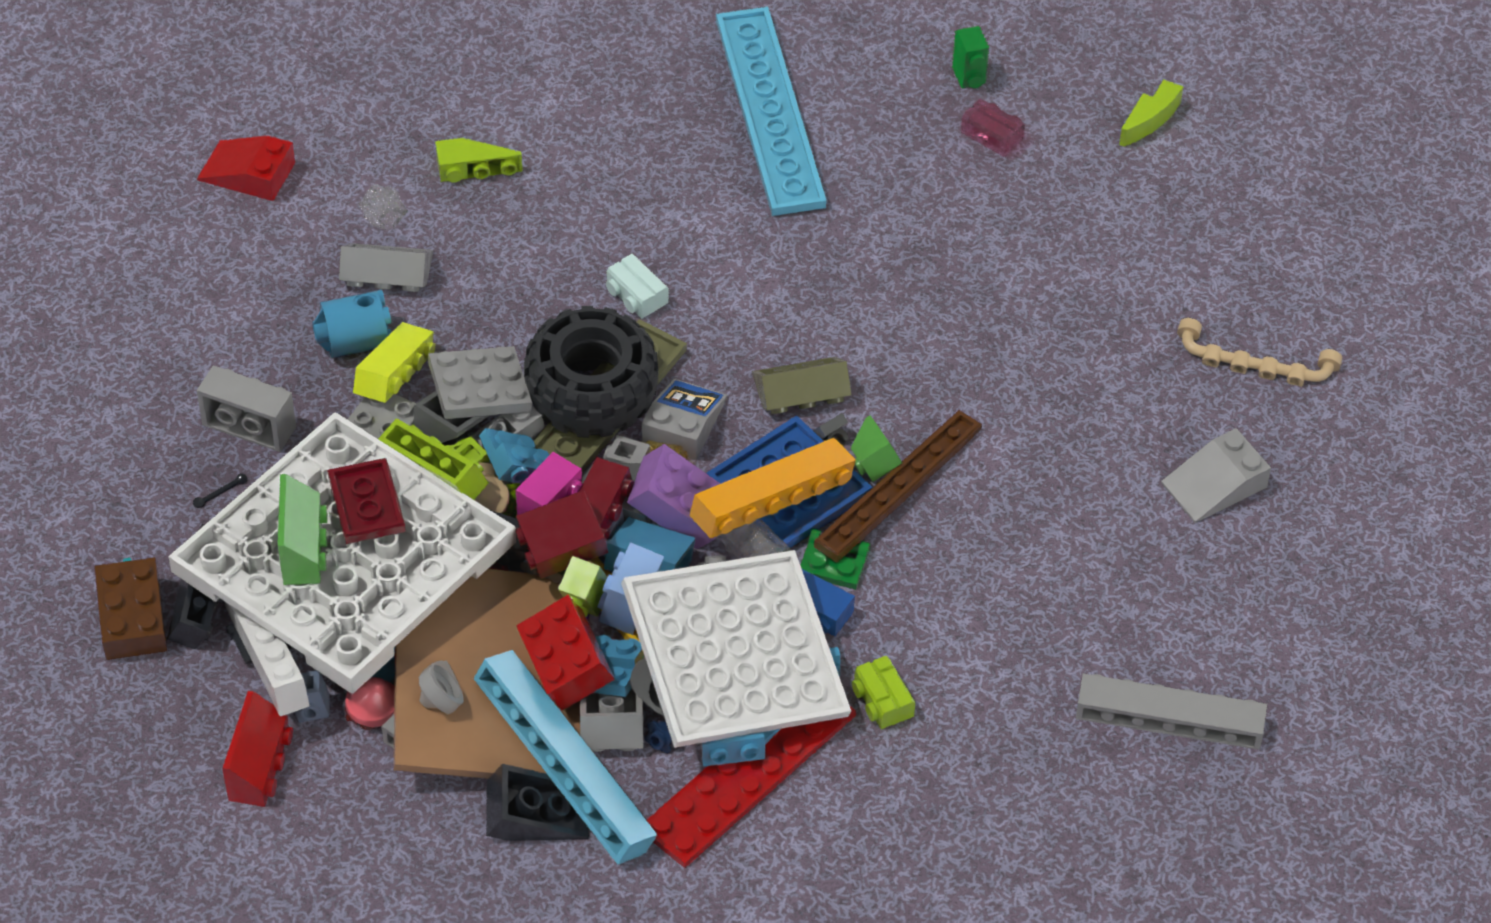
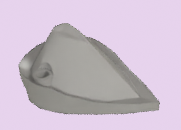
M447 661L434 662L420 674L419 685L422 691L419 700L424 707L438 708L446 714H451L463 703L462 690Z

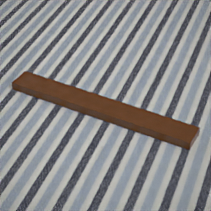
M958 410L902 461V464L887 474L815 539L814 548L835 562L841 560L957 454L981 430L982 424Z

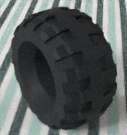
M592 305L581 306L579 310L572 311L567 309L559 312L556 319L549 318L541 325L533 339H530L526 348L524 378L534 408L542 415L546 423L552 421V426L565 434L570 431L576 433L577 437L589 438V435L611 436L618 429L624 431L631 427L637 421V418H641L652 404L653 396L656 395L659 369L654 342L644 328H641L636 323V320L627 314L624 316L619 315L616 309L608 307L595 309ZM582 360H600L615 366L604 374L594 376L578 374L568 368L570 364Z

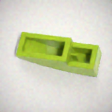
M1163 79L1154 96L1143 93L1121 129L1119 145L1125 147L1135 143L1162 126L1181 104L1184 86Z

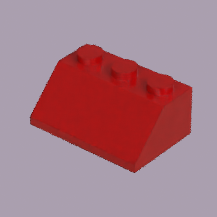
M254 691L247 692L222 769L228 801L265 807L268 797H274L277 780L274 777L276 771L281 772L283 769L285 753L282 752L285 745L289 746L291 744L293 727H289L287 714L280 717L275 706Z

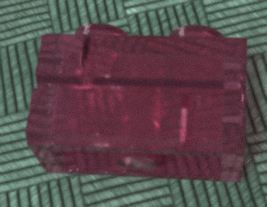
M979 98L972 108L970 107L963 114L960 132L999 155L1006 157L1024 139L1025 123L1019 117L1011 116L1000 110L996 104L988 103Z

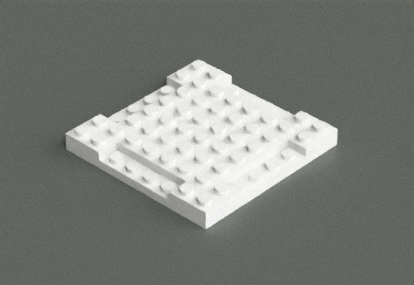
M335 412L168 557L172 573L215 602L221 598L304 654L308 665L351 694H354L395 655L394 647L469 577L473 576L477 579L517 541L516 527L467 495L461 494L423 467ZM387 458L405 522L406 532L346 544L327 470ZM280 474H287L320 492L321 505H327L328 522L322 523V528L327 530V547H321V552H326L327 568L326 571H321L320 584L283 585L278 552Z

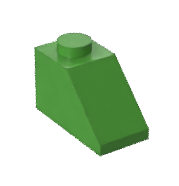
M871 415L865 418L851 446V450L856 456L855 467L861 476L867 473L872 482L902 464V461Z

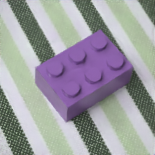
M665 444L645 455L627 503L661 527L694 537L695 549L701 548L718 537L710 539L689 515L694 495L720 483Z

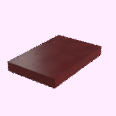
M387 458L327 470L346 544L406 532L405 522Z

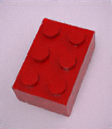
M569 594L516 625L547 695L562 711L615 680L584 612Z

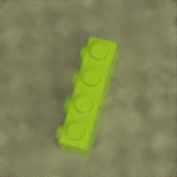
M396 418L378 438V440L473 500L489 484L482 474L484 468L472 458L467 459L455 448L446 447L437 438L425 435L414 425L410 426Z

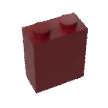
M584 490L516 516L519 528L515 530L516 537L520 546H527L529 552L524 553L530 570H537L540 579L566 570L572 556L589 561L609 553L605 536Z

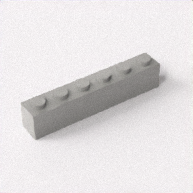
M1083 673L1076 719L1260 750L1267 704L1258 703L1254 700L1228 698L1224 695L1198 693L1189 689L1180 690L1159 684L1150 685L1134 682L1129 679L1120 680L1104 677L1099 674L1090 675Z

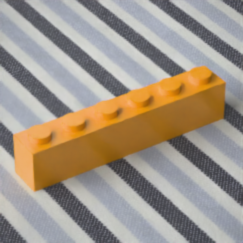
M831 438L695 494L689 516L710 539L721 534H727L735 528L751 524L766 515L775 514L790 505H797L807 498L821 495L826 490L846 484L852 477L856 459L835 438Z

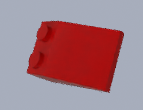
M268 135L220 140L197 177V181L274 201L295 164L293 142Z

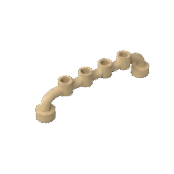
M1192 318L1182 319L1177 334L1182 337L1185 349L1193 355L1203 357V365L1217 368L1220 361L1230 363V370L1233 372L1245 374L1248 368L1259 370L1258 375L1260 378L1274 380L1276 374L1287 376L1288 384L1300 387L1303 386L1304 380L1310 382L1326 380L1333 371L1336 372L1340 369L1342 363V355L1331 349L1320 352L1318 366L1321 369L1313 371L1300 363L1286 365L1279 363L1273 357L1260 359L1251 357L1249 353L1241 350L1234 353L1224 351L1215 344L1201 346L1196 344L1194 340L1199 339L1202 325L1199 321Z

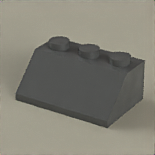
M437 391L414 405L413 425L419 428L425 435L429 437L434 436L443 443L459 437L490 415L445 419Z

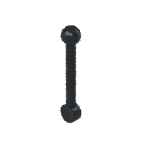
M243 473L238 474L235 480L204 498H195L193 506L195 508H202L206 502L236 485L245 484L248 479L247 476Z

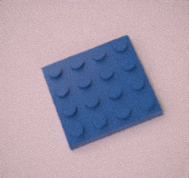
M796 415L706 474L721 484L824 441ZM853 469L852 477L846 484L826 490L821 495H814L797 505H790L775 514L759 518L751 523V525L779 552H785L808 537L812 529L819 530L848 511L872 489V486Z

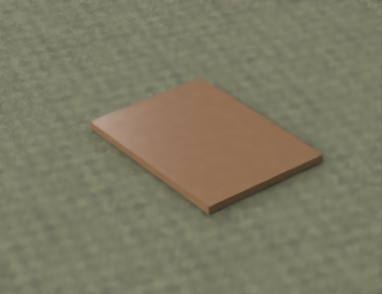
M487 569L477 579L473 576L469 577L395 646L393 770L489 779L501 764H507L546 773L475 682L474 677L485 658L513 650L544 689L516 625L563 598L558 590L560 584L547 578L540 579L539 575ZM437 661H447L463 693V703L451 714H446L438 708H426L419 700L422 691L419 685V676L425 668ZM580 701L563 711L559 708L580 735Z

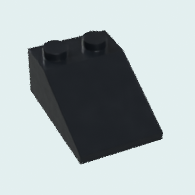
M501 764L487 780L486 836L506 841L578 840L589 838V827L547 773Z

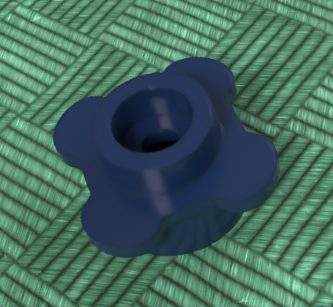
M656 721L649 722L647 725L649 731L644 737L645 741L652 748L669 754L671 752L670 744L673 741L667 723L662 721L658 723Z

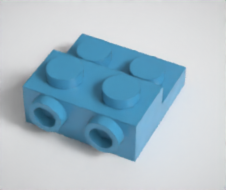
M485 428L479 435L497 477L502 481L522 484L549 456L546 450L536 449L531 437L489 428Z
M606 635L595 636L615 680L593 693L626 697L632 689L630 681L632 669L637 662L645 657L641 643L636 639L620 641L612 640Z

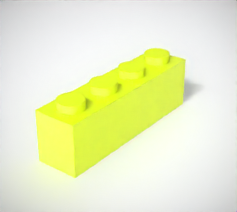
M402 322L356 367L353 393L386 403L393 394L398 393L400 387L405 382L408 383L411 376L416 371H420L423 364L428 360L429 353L435 352L436 345L433 343L434 331Z

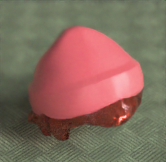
M371 677L354 694L347 691L345 699L346 720L352 721L355 725L360 724V728L363 730L382 728L383 724L394 714V685L384 679Z

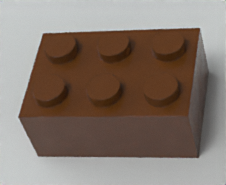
M156 558L94 566L102 645L106 660L167 652L160 579Z

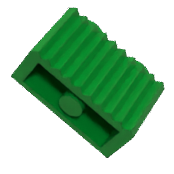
M979 26L958 29L955 31V43H953V71L961 89L967 87L978 88L986 83L989 56L988 42H986L983 31Z

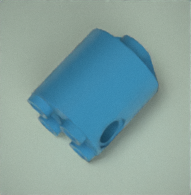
M377 290L320 302V312L316 319L312 321L316 343L329 351L331 358L375 349L392 333L391 329H387L388 324L391 323L388 306L383 307L385 306L383 291Z

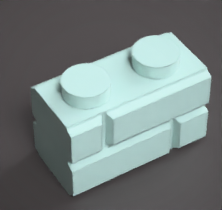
M633 254L622 259L620 263L617 262L608 267L606 287L612 296L618 295L623 300L626 309L630 313L635 312L643 319L669 303L668 287Z

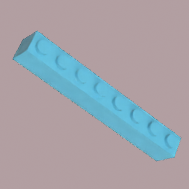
M510 650L485 658L474 677L475 682L617 865L646 853L656 838L657 833L515 652Z

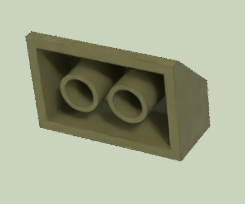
M835 356L752 371L762 407L770 410L771 414L787 412L789 406L799 405V409L812 408L816 406L817 401L827 400V404L839 403L844 401L845 396L852 395L847 361Z

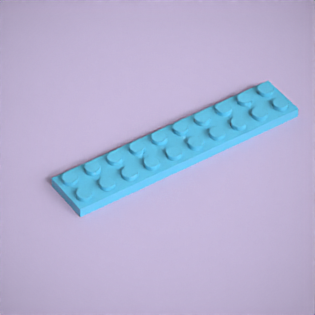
M762 7L716 14L717 27L772 216L826 208V197L769 8Z

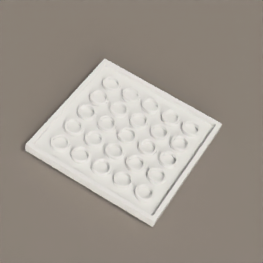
M795 550L623 578L621 585L675 748L849 716L851 709Z

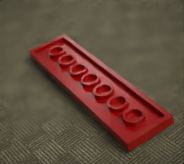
M850 706L851 712L848 717L780 729L765 744V759L707 766L646 820L657 833L653 843L685 869L856 716V710Z

